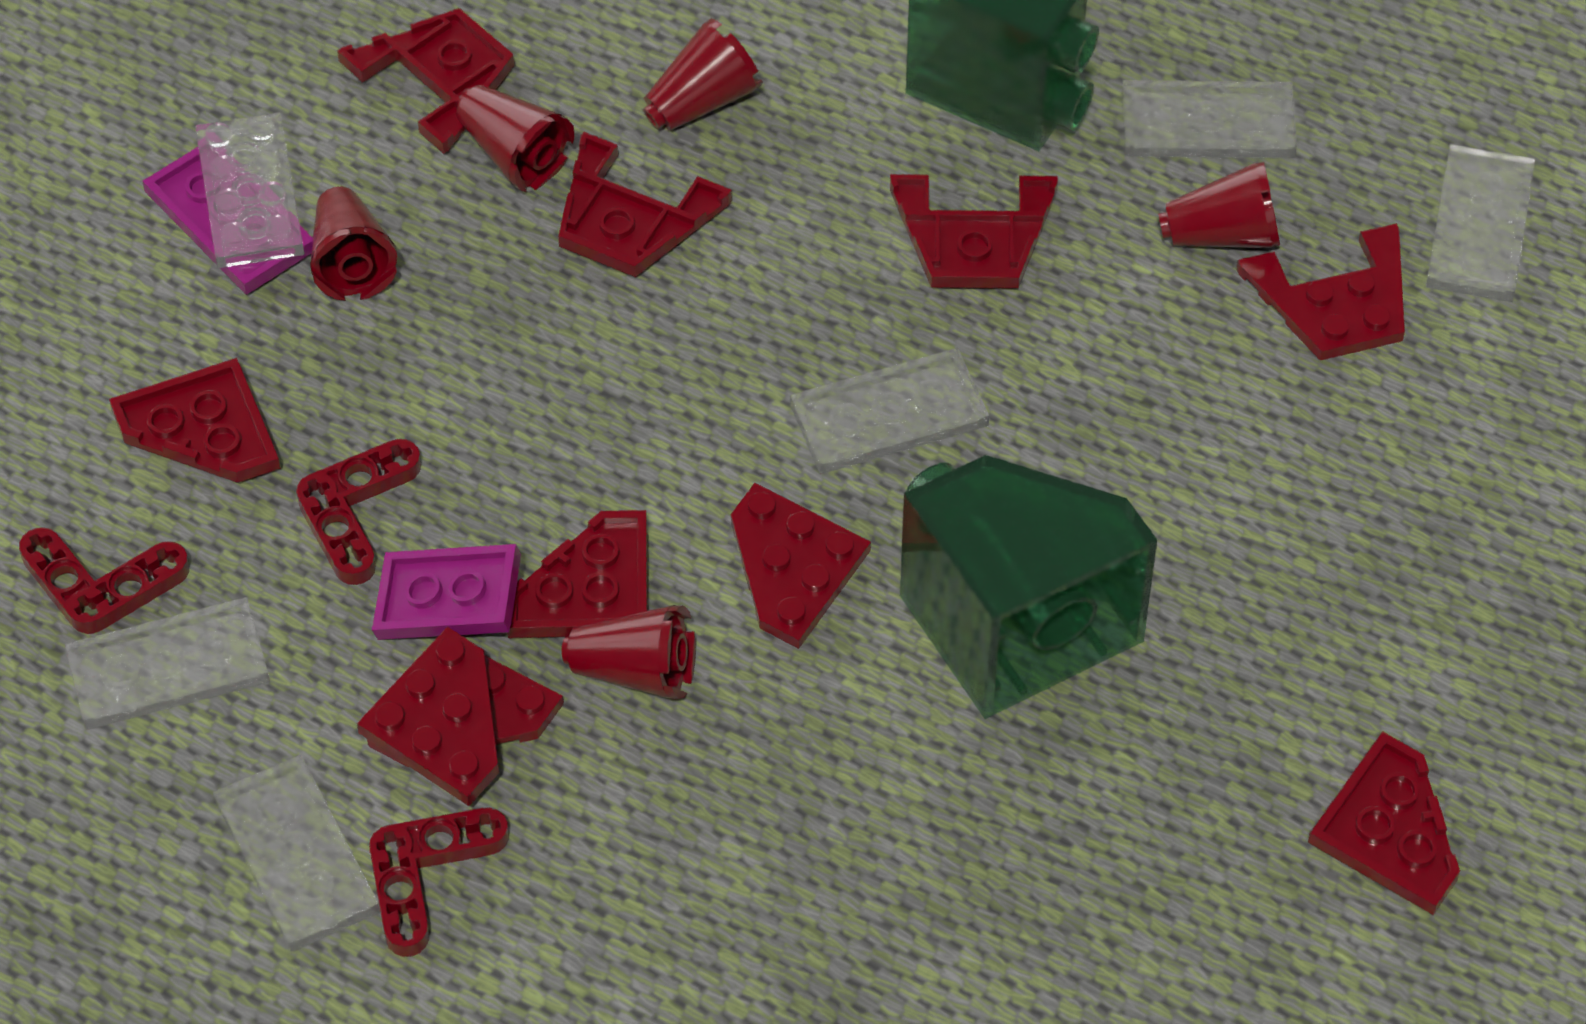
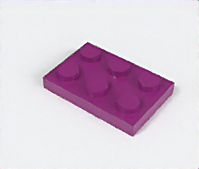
M516 544L385 552L372 631L377 640L439 636L447 626L460 635L510 632L521 560L520 550Z

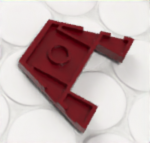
M460 8L410 24L409 31L391 37L387 33L371 37L372 43L355 49L350 44L337 50L339 62L362 82L397 60L446 103L418 121L419 133L443 154L450 150L466 129L457 119V101L460 95L465 90L477 85H483L496 90L515 65L514 54Z
M583 132L579 142L578 158L575 160L570 193L567 194L558 234L559 247L636 277L726 208L732 201V189L697 176L678 206H671L603 179L618 157V145Z
M890 174V192L931 287L1019 288L1056 196L1058 176H1019V211L930 210L929 175Z
M1397 223L1360 232L1359 243L1371 268L1290 286L1275 251L1237 260L1236 270L1244 281L1248 279L1259 291L1258 295L1268 306L1272 305L1286 319L1285 324L1320 361L1403 341L1405 326L1400 233Z

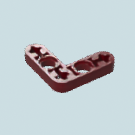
M407 439L391 440L311 473L302 478L297 485L296 493L300 510L336 576L346 584H363L371 579L376 569L373 549L353 515L350 506L410 482L417 477L421 470L419 449L413 442ZM400 456L404 461L407 460L408 463L400 466L397 461L393 462V458ZM379 463L381 466V470H384L385 474L382 476L379 475L377 464ZM356 472H366L371 476L370 481L361 486H353L347 482V479ZM318 490L321 495H325L326 509L321 511L319 502L314 496H311V492ZM334 522H342L348 526V530L341 536L332 537L324 533L326 526ZM351 546L355 559L358 562H362L360 567L354 568L351 563H347L345 549Z
M45 527L34 528L25 533L19 542V551L25 567L72 627L84 634H94L104 630L179 585L189 574L190 565L185 549L180 544L171 541L154 545L95 581L52 529ZM39 545L44 549L48 548L52 562L47 565L43 555L38 551L34 552L33 548ZM167 559L170 563L175 562L176 566L169 569L165 565L160 566V562ZM144 570H148L149 576L153 575L154 581L149 582ZM70 573L78 577L76 583L69 588L60 589L53 585L54 580L62 574ZM126 581H136L141 584L140 590L130 596L120 595L116 592L118 586ZM106 593H109V597L113 604L111 606L109 605L108 599L104 600L103 595ZM89 606L92 610L97 609V613L90 616L86 612L82 613L81 609Z
M493 808L467 810L381 827L373 833L369 845L385 940L388 948L394 954L402 957L417 955L426 948L429 942V929L418 869L490 856L500 852L505 848L509 840L507 820L499 810ZM490 824L493 837L483 838L481 826ZM460 828H465L468 843L461 844ZM437 832H445L453 838L451 844L442 850L430 848L426 841L428 837ZM396 842L400 866L390 868L386 843ZM397 882H405L413 888L411 894L402 900L389 898L386 895V891L389 886ZM406 913L409 915L410 926L413 931V938L409 940H403L399 915Z

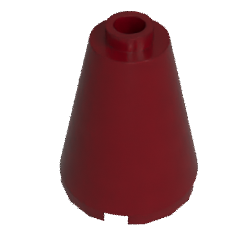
M711 18L699 28L644 97L647 106L643 109V112L655 128L660 129L664 126L667 130L671 131L756 91L763 84L762 79H753L752 76L759 71L747 51L734 35L729 33L726 37H723L716 30L722 25L717 20Z
M477 85L465 90L457 101V119L512 185L520 191L527 192L525 188L529 186L534 190L539 189L555 176L565 164L568 157L562 152L567 141L573 145L575 138L574 125L565 116L483 85Z
M1264 162L1253 163L1165 203L1167 212L1158 213L1163 239L1172 237L1173 246L1249 248L1280 246Z
M342 186L326 190L320 195L316 205L310 263L314 283L324 294L342 301H346L345 296L361 293L360 300L368 299L385 290L395 278L397 272L398 256L394 243L356 192Z
M671 605L574 627L570 635L565 636L562 642L563 662L569 664L570 670L574 674L669 699L685 698L687 693L681 690L682 682L686 684L692 683L696 660L695 631H686L684 619H692L691 614L685 606Z

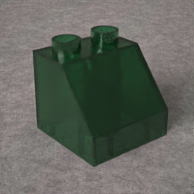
M909 0L905 94L1040 152L1058 125L1075 130L1087 113L1093 97L1094 84L1080 78V75L1089 63L1099 38V27L1085 21L1087 0Z
M984 455L956 469L950 463H938L920 472L911 481L904 493L900 597L983 718L987 719L1144 642L1158 539L1125 497L989 455Z

